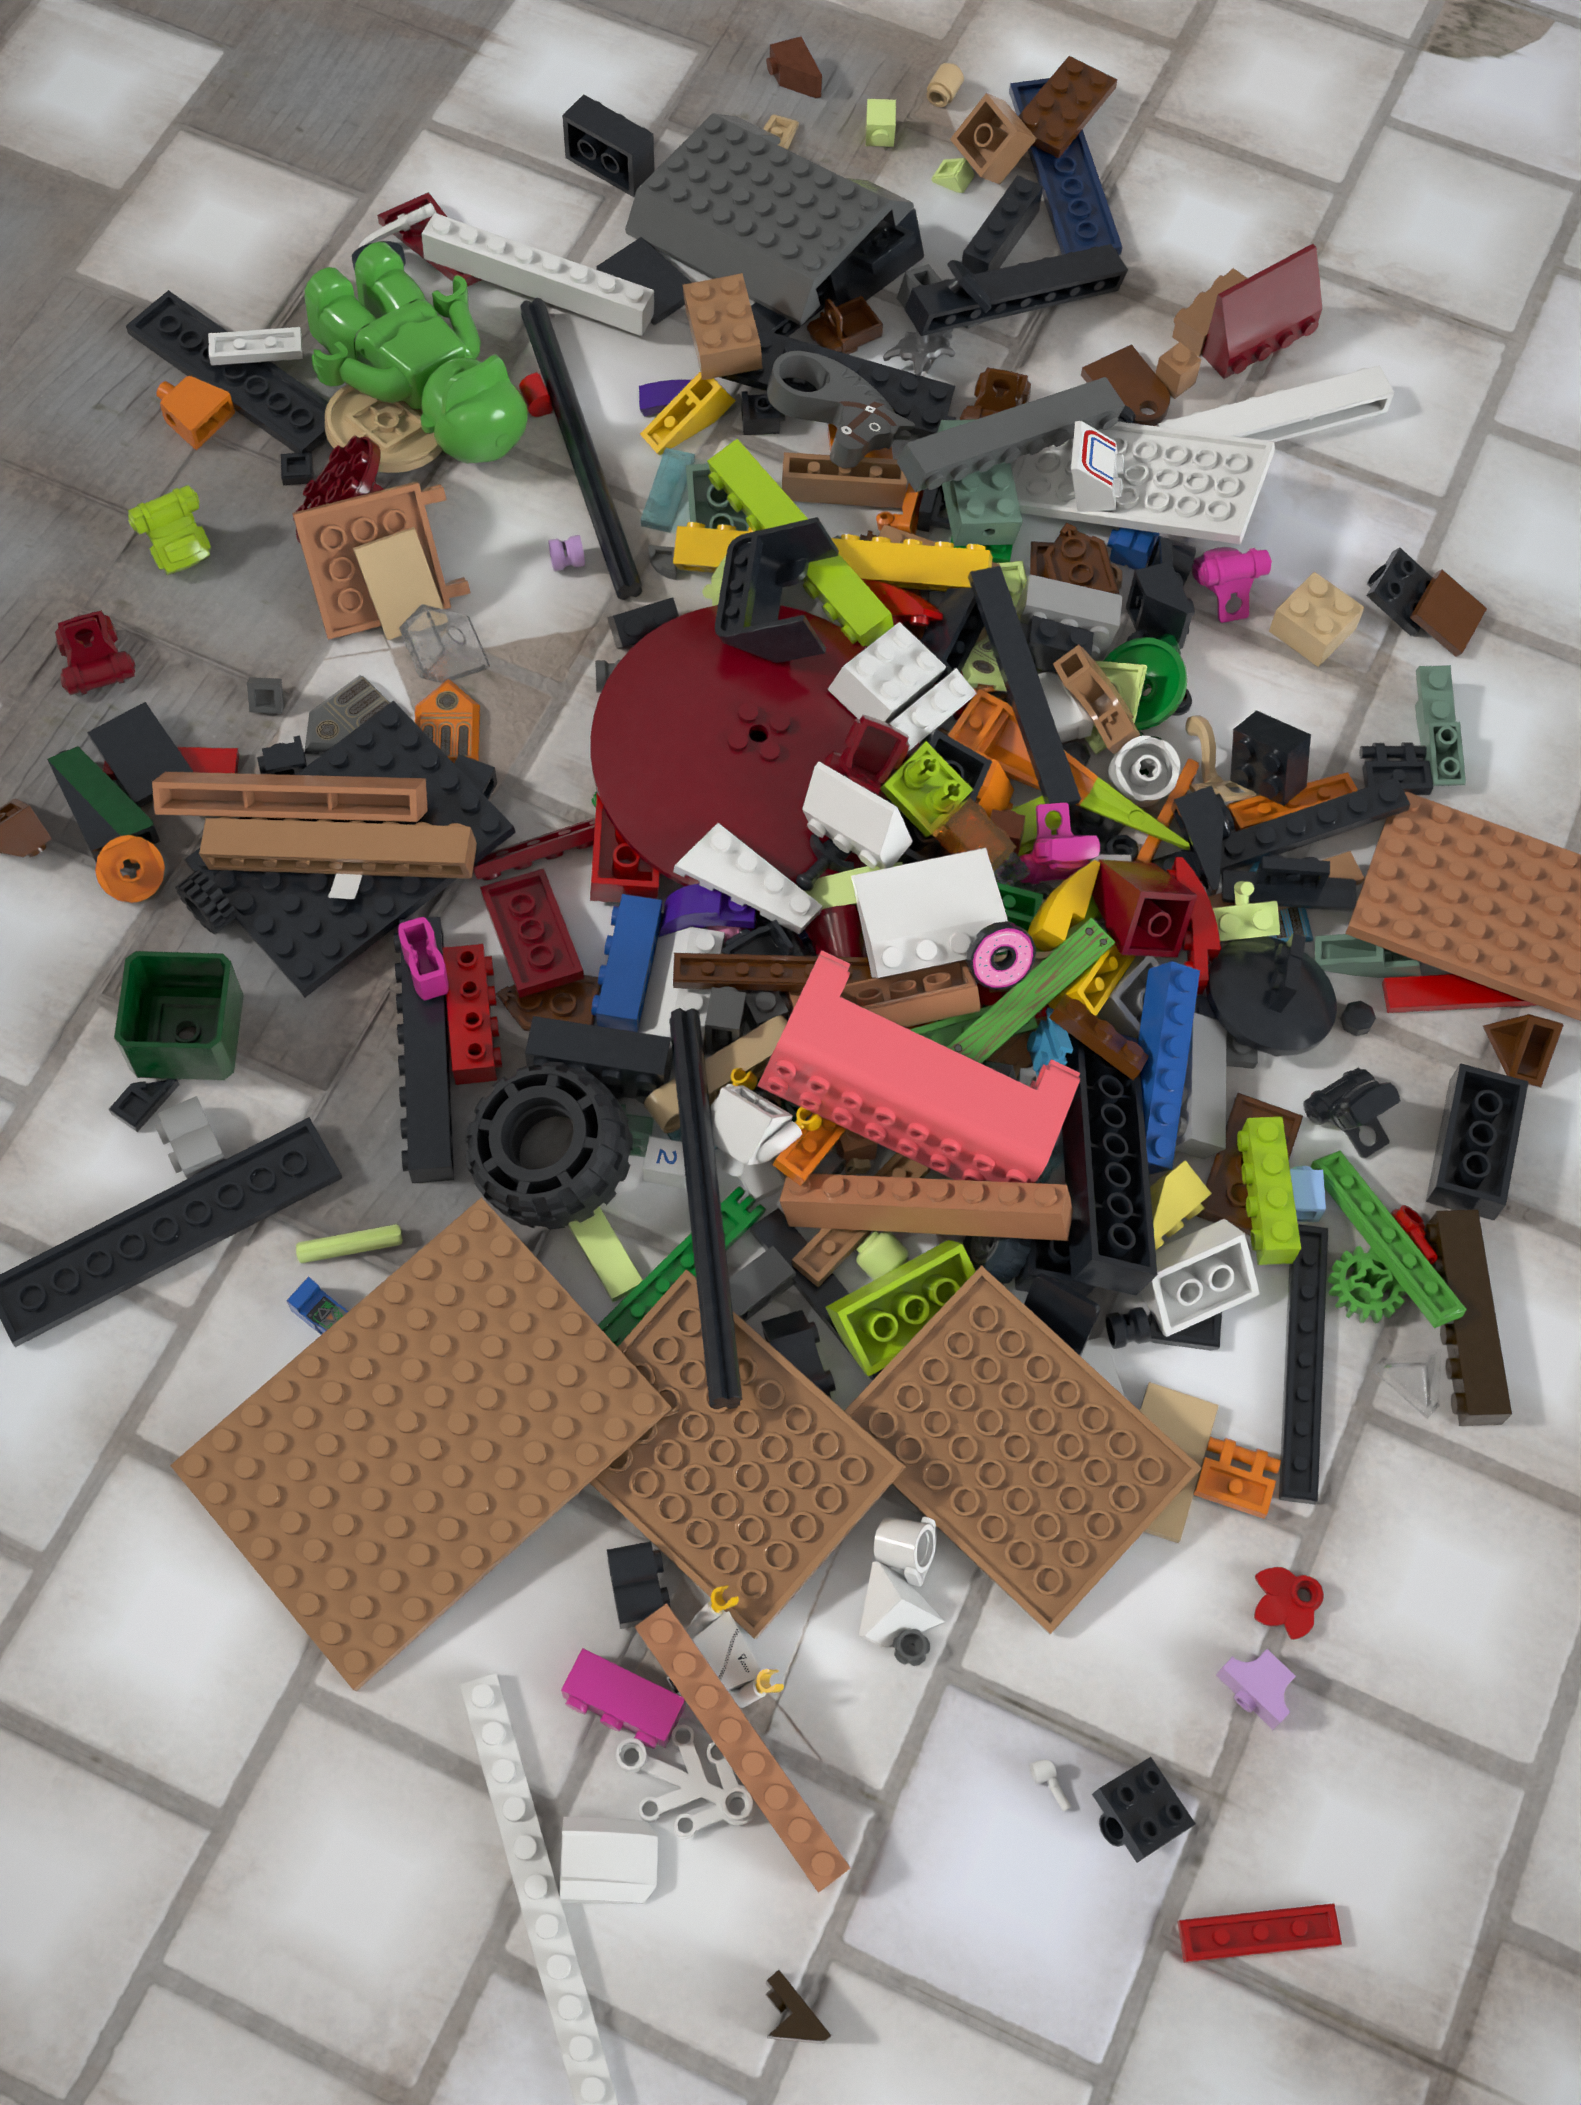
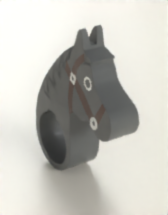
M804 351L786 352L780 355L774 362L767 387V396L770 403L779 412L787 416L835 425L837 432L830 451V460L837 466L853 468L870 451L883 448L890 449L894 440H909L911 438V433L907 430L914 429L915 424L896 414L876 389L843 364L820 354ZM800 378L814 385L818 391H798L788 386L782 379Z

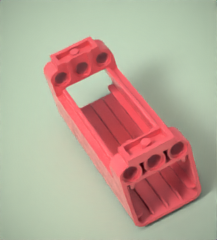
M821 950L757 1087L795 1105L802 1106L814 1114H819L833 1123L954 1180L1035 1183L1049 1161L1078 1087L1080 1073L1051 1059L1047 1066L1043 1064L1036 1082L1032 1080L1030 1086H1027L840 997L849 978L850 972H848L850 963Z

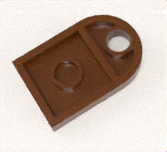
M1132 344L1082 367L1081 376L1086 383L1103 377L1108 379L1123 403L1135 413L1134 424L1156 426L1166 417L1170 404L1169 391ZM1141 409H1151L1154 411V414L1146 415L1141 412Z

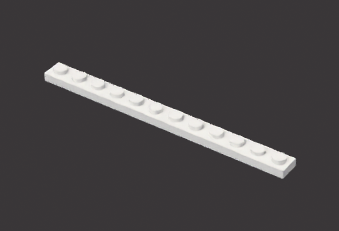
M497 1673L461 1683L459 1686L575 2105H619Z

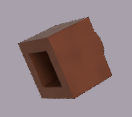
M992 809L987 829L986 849L1019 855L1024 833L1025 815H1020L1012 810L999 811Z

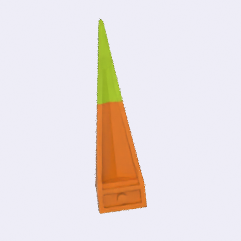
M978 689L977 694L972 698L948 736L989 760L993 758L999 761L1008 778L1040 790L1013 708L1008 703ZM1065 751L1081 797L1080 802L1076 804L1077 806L1182 849L1190 850L1189 842L1124 797Z

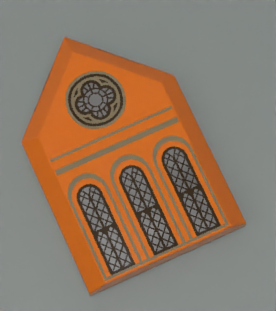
M447 679L415 706V723L453 763H455L459 754L479 761L480 705L450 679Z

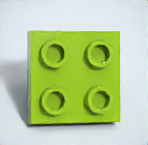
M927 741L881 786V791L925 837L931 835L973 791Z

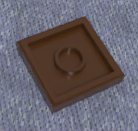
M1441 569L1434 574L1410 618L1451 654L1457 657L1464 652L1487 608Z

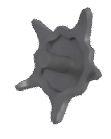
M917 330L916 332H906L905 338L901 339L895 347L888 350L884 354L883 360L888 361L895 356H900L905 361L911 360L914 364L915 375L920 376L922 371H927L931 368L930 360L937 359L943 354L954 357L955 351L949 347V339H952V334L950 331H942L920 336Z

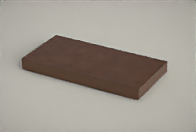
M1237 1093L1226 1124V1149L1216 1153L1205 1185L1212 1194L1201 1202L1204 1209L1196 1216L1213 1223L1225 1219L1250 1236L1253 1228L1251 1217H1248L1246 1211L1248 1191L1247 1184H1243L1242 1164L1244 1162L1243 1154L1238 1150V1131H1242L1247 1118L1282 1117L1289 1160L1303 1115Z

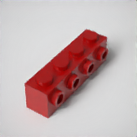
M483 944L444 947L442 949L449 983L446 997L452 1070L455 1084L497 1081L496 1068H502L501 1048H494L493 1037H500L498 1017H491V1006H497L495 986L488 985V976H494L492 955L485 956Z

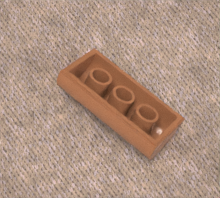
M966 960L846 984L840 995L841 998L903 1027L980 1011L978 987L967 966Z

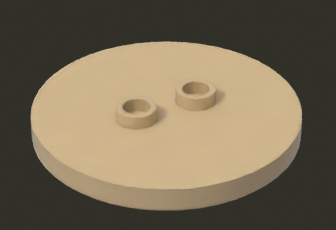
M348 384L339 389L327 404L325 410V432L333 448L338 445L344 447L355 435L359 438H370L379 445L381 450L378 472L399 473L411 471L430 463L442 451L436 443L434 433L426 434L421 427L422 408L413 409L404 401L397 403L382 402L358 391Z

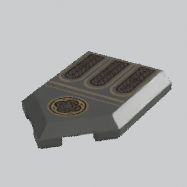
M359 675L309 712L305 754L326 752L390 702L365 677Z

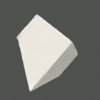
M872 1562L859 1631L860 1637L880 1647H888L893 1644L894 1638L900 1636L906 1630L915 1628L923 1632L945 1622L915 1588L907 1583L901 1573L880 1562Z

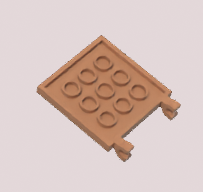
M413 482L292 513L328 640L381 626L353 548L414 527L443 608H451L449 598L471 593L465 577L452 580L446 584L444 581L425 508L427 504L447 500L444 487H441V484L421 490L419 483Z

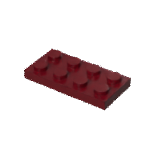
M544 868L480 887L483 901L519 998L585 979L582 965Z

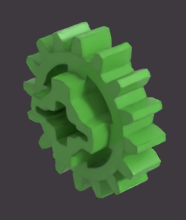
M1357 1246L1353 1255L1346 1250L1340 1258L1341 1261H1335L1331 1268L1334 1272H1331L1327 1281L1334 1284L1328 1292L1329 1296L1339 1297L1335 1307L1338 1309L1346 1306L1348 1308L1346 1317L1348 1318L1353 1316L1354 1313L1359 1314L1360 1323H1364L1368 1316L1372 1317L1374 1323H1379L1383 1315L1388 1319L1391 1318L1395 1313L1394 1308L1399 1309L1404 1303L1402 1297L1406 1294V1291L1372 1248L1367 1253H1364L1362 1247ZM1353 1267V1276L1345 1280L1347 1271ZM1390 1289L1388 1299L1382 1302L1383 1293Z

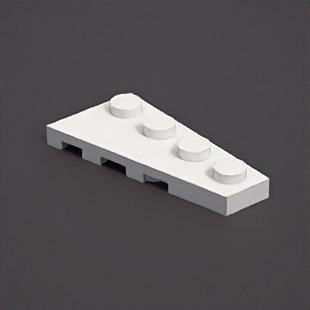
M719 823L674 866V873L682 877L688 875L700 881L699 885L711 891L716 889L731 896V901L741 906L747 904L759 910L761 916L771 921L776 919L780 925L798 934L820 914L823 907Z

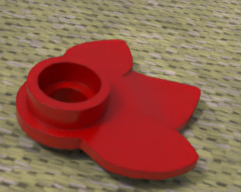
M1283 1567L1267 1568L1257 1573L1255 1580L1266 1595L1257 1604L1254 1619L1266 1626L1285 1625V1630L1291 1640L1307 1635L1314 1626V1611L1321 1606L1324 1599V1592L1320 1583L1310 1576L1300 1575L1296 1577ZM1298 1590H1306L1310 1595V1600L1302 1601L1298 1597Z

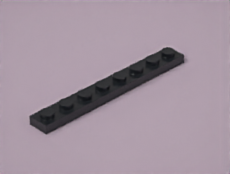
M1396 777L1231 833L1230 837L1222 840L1220 874L1224 870H1235L1261 861L1263 856L1279 855L1408 811L1410 802ZM1183 849L1151 860V863H1155L1161 869L1167 871V869H1172L1176 857H1183L1201 881L1189 850Z

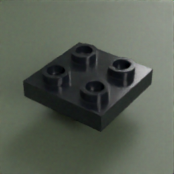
M1399 547L1392 551L1386 563L1371 575L1367 582L1370 590L1366 596L1406 633L1412 636L1418 633L1421 627L1410 617L1433 577Z
M1152 1757L1147 1758L1092 1793V1796L1104 1812L1099 1818V1827L1103 1837L1113 1846L1120 1847L1125 1845L1136 1863L1196 1824Z

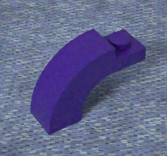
M699 884L689 885L674 891L666 899L659 937L689 927L728 926L755 928L757 909L747 904L741 906L731 901V896L716 889L711 891Z

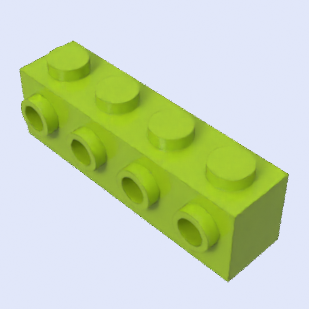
M1247 1118L1242 1131H1238L1237 1144L1238 1150L1243 1154L1242 1181L1243 1184H1247L1248 1191L1246 1211L1248 1217H1251L1253 1228L1250 1235L1251 1247L1253 1251H1256L1257 1265L1293 1264L1301 1250L1283 1118Z

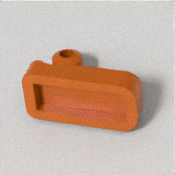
M908 483L902 505L903 514L892 515L887 511L879 513L876 517L878 530L881 531L885 524L916 535L919 509L924 490L915 492L911 484Z

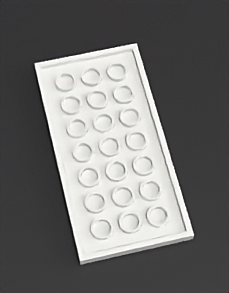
M1117 422L1107 430L1099 429V432L1116 441L1118 454H1123L1124 472L1118 473V478L1122 480V496L1116 497L1115 510L1078 512L1071 473L1074 438L1061 446L1055 447L1052 445L1044 448L1035 455L1026 454L1018 457L1012 470L1020 511L1024 514L1241 544L1272 460L1275 444L1274 441L1126 422Z

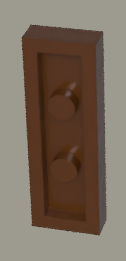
M1066 994L1060 999L1049 1016L1052 1021L1132 1080L1142 1071L1149 1057L1137 1043L1128 1041L1116 1032L1109 1022L1100 1020L1089 1012L1082 1002L1072 999Z

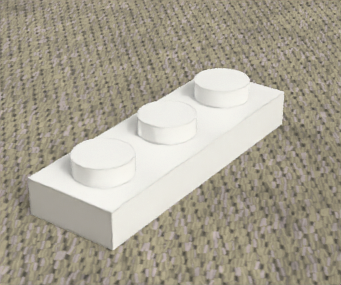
M300 327L208 333L211 365L303 359Z

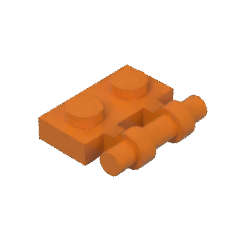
M1210 1436L1206 1450L1219 1454V1460L1204 1458L1194 1495L1265 1519L1276 1481L1263 1477V1471L1266 1470L1277 1474L1281 1460L1268 1456L1267 1451L1258 1448L1256 1451L1236 1445L1234 1440L1225 1438L1223 1441ZM1231 1460L1251 1465L1250 1472L1231 1466Z

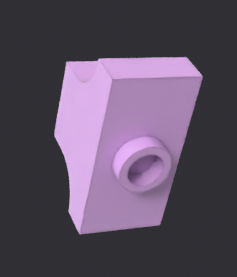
M1268 1649L1252 1662H1241L1232 1656L1216 1674L1235 1693L1234 1699L1247 1712L1251 1713L1254 1711L1272 1730L1290 1713L1284 1702V1692L1287 1685L1296 1676Z

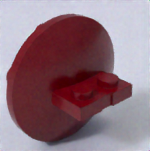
M355 435L344 447L336 446L329 456L328 464L315 481L311 480L304 488L303 496L306 498L303 505L296 512L385 490L375 483L381 458L379 445L368 437L359 438ZM296 529V537H297L298 542L300 543L299 536H298L297 529Z

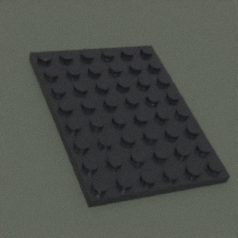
M394 700L296 774L311 776L426 778L428 811L418 822H393L404 825H415L419 822H425L435 826H448L449 824L458 823L471 827L477 842L474 865L516 833L514 826ZM239 817L238 819H251L253 817ZM266 818V819H268V820H282V821H283V820L286 819V818ZM295 818V819H298V820H300V821H313V822H316L317 820H319V819H299V818ZM327 819V820H331V821H333V822H343V823H349L350 821H352V820ZM360 820V821H364V822H366V823H374V824H382L383 822H386V821ZM200 848L184 859L193 872L201 870L223 891V895L229 899V903L235 909L234 911L237 914L235 920L304 998L399 925V920L408 918L457 879L362 875L355 898L341 899L328 897L336 874L209 870L199 855Z

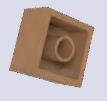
M988 93L982 97L950 138L981 178L999 185L1037 139L1006 101Z

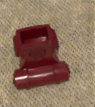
M102 610L58 623V629L55 631L57 647L61 655L67 657L68 667L61 669V685L70 696L80 692L84 695L89 690L117 682L119 684L125 683V679L135 677V662L130 654H127L126 651L119 652L115 647L114 643L118 640L116 629L110 617L104 615Z
M863 714L860 720L855 719L845 739L847 747L843 753L839 754L832 751L826 756L823 764L887 801L889 798L881 791V786L890 778L893 769H899L904 762L903 760L910 747L908 743L909 736L887 722Z

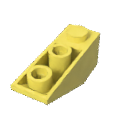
M1186 1160L1165 1173L1150 1186L1155 1251L1165 1243L1161 1237L1166 1235L1169 1238L1183 1228L1185 1225L1181 1220L1185 1217L1188 1221L1204 1209L1201 1202L1212 1194Z

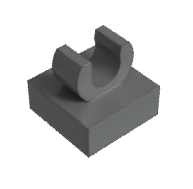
M249 677L247 681L249 712L282 714L284 709L282 679Z

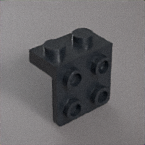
M1042 1273L1034 1278L1024 1305L1078 1355H1082L1101 1310L1096 1302Z

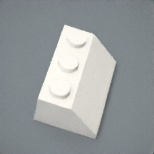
M818 762L816 764L802 809L809 822L807 824L808 828L821 838L824 835L831 838L840 850L849 853L851 850L856 853L860 860L870 868L874 869L876 866L881 869L893 867L913 842L898 807L823 763Z
M1223 1219L1159 1247L1156 1250L1158 1275L1140 1292L1160 1330L1166 1337L1260 1295L1245 1233Z

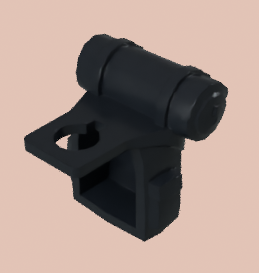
M760 914L757 918L759 926L756 929L749 931L746 928L739 931L738 934L725 942L726 946L721 950L723 954L812 956L811 950L805 946L796 932L780 925L776 919L771 921ZM747 990V991H748V993H751V992L756 991V990Z
M1358 1067L1353 1071L1345 1072L1342 1078L1321 1091L1318 1090L1311 1093V1096L1303 1102V1107L1307 1117L1316 1125H1322L1328 1121L1335 1124L1348 1136L1359 1156L1367 1158L1390 1142L1377 1116L1392 1108L1401 1100L1397 1089L1391 1082L1379 1083L1370 1072ZM1360 1126H1369L1375 1131L1376 1140L1373 1145L1366 1146L1360 1141Z

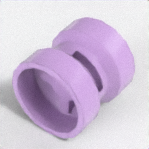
M580 535L570 536L568 540L564 541L558 538L548 540L554 571L564 570L566 566L570 565L575 568L585 566Z

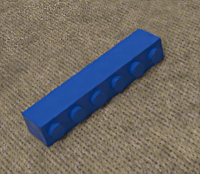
M1173 961L1148 969L1138 1045L1149 1056L1140 1072L1149 1175L1172 1170L1200 976V970Z

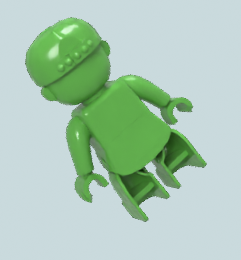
M385 242L370 244L358 256L355 263V277L359 301L354 295L352 283L336 268L327 267L321 269L311 277L306 285L304 296L309 330L312 336L332 354L325 355L321 350L314 349L312 365L321 383L327 386H339L346 383L382 402L397 403L404 401L413 409L422 408L421 427L426 434L434 433L436 443L445 453L466 464L498 460L517 444L526 429L527 405L520 391L509 380L507 369L499 356L496 354L492 355L484 362L476 360L480 353L481 342L469 311L467 282L461 276L454 277L452 295L444 296L438 290L432 292V306V304L426 301L423 292L416 282L404 271L401 256ZM437 313L443 317L450 318L452 329Z

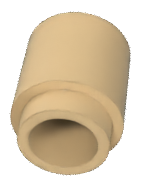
M951 63L941 64L927 87V99L934 106L945 107L951 103L961 87L964 75L957 65Z

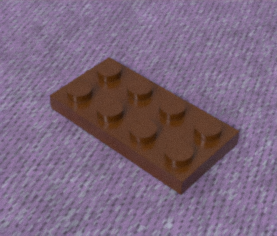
M1068 56L1018 116L1037 138L1032 145L1059 158L1116 89L1118 79Z

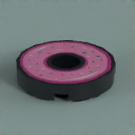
M1008 921L993 923L981 929L976 935L977 939L973 945L970 943L967 950V966L975 980L982 986L995 990L1009 988L1021 982L1031 971L1036 956V947L1029 933L1020 926H1016L1015 923ZM1008 949L1005 959L999 962L994 961V956L999 950Z

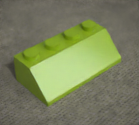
M947 1240L825 1308L841 1340L866 1376L869 1377L885 1368L976 1271L963 1244Z

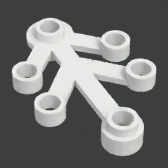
M680 1724L673 1729L671 1734L672 1743L680 1750L688 1773L648 1755L644 1744L638 1739H625L618 1745L616 1761L622 1770L630 1773L642 1770L680 1788L657 1798L646 1797L642 1799L638 1806V1812L643 1821L648 1823L655 1822L662 1813L700 1798L715 1805L694 1815L689 1813L678 1815L674 1821V1831L681 1839H689L695 1835L698 1829L721 1820L733 1826H741L748 1823L754 1817L757 1804L745 1786L738 1785L733 1769L725 1757L721 1760L712 1758L711 1750L717 1747L714 1741L707 1747L706 1755L709 1763L716 1766L723 1789L708 1783L694 1745V1731L690 1726ZM680 1731H687L691 1736L690 1740L685 1744H681L676 1740V1735ZM630 1750H634L639 1754L638 1761L633 1764L627 1763L624 1759L625 1754ZM734 1799H740L744 1802L745 1808L742 1812L735 1813L730 1809V1803ZM654 1803L658 1808L657 1813L654 1816H646L642 1811L645 1804ZM683 1819H688L693 1823V1828L688 1833H682L678 1829V1824Z

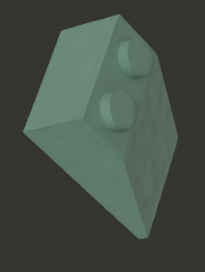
M708 463L686 465L690 522L702 523L706 525V528L717 529L718 525L723 524L734 526L737 531H748L749 525L745 519L747 516L742 510L736 512L727 500L728 494L723 489L718 491L708 477L711 473Z

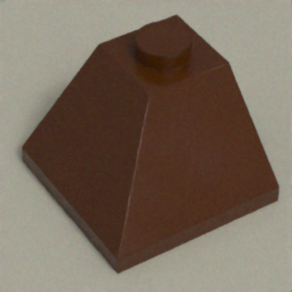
M15 798L0 808V853L19 857L27 855L33 857L46 849L45 843L52 838L30 805Z

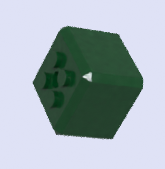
M135 951L125 958L114 1039L129 1069L137 1078L225 1080L234 1073L244 995L231 961L223 953ZM190 1026L197 1029L195 1035L189 1039L178 1037L179 1032L185 1027Z

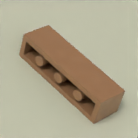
M784 452L782 490L792 501L902 508L906 494L907 478L896 463L898 459L864 457L857 466L842 468L830 460V455Z

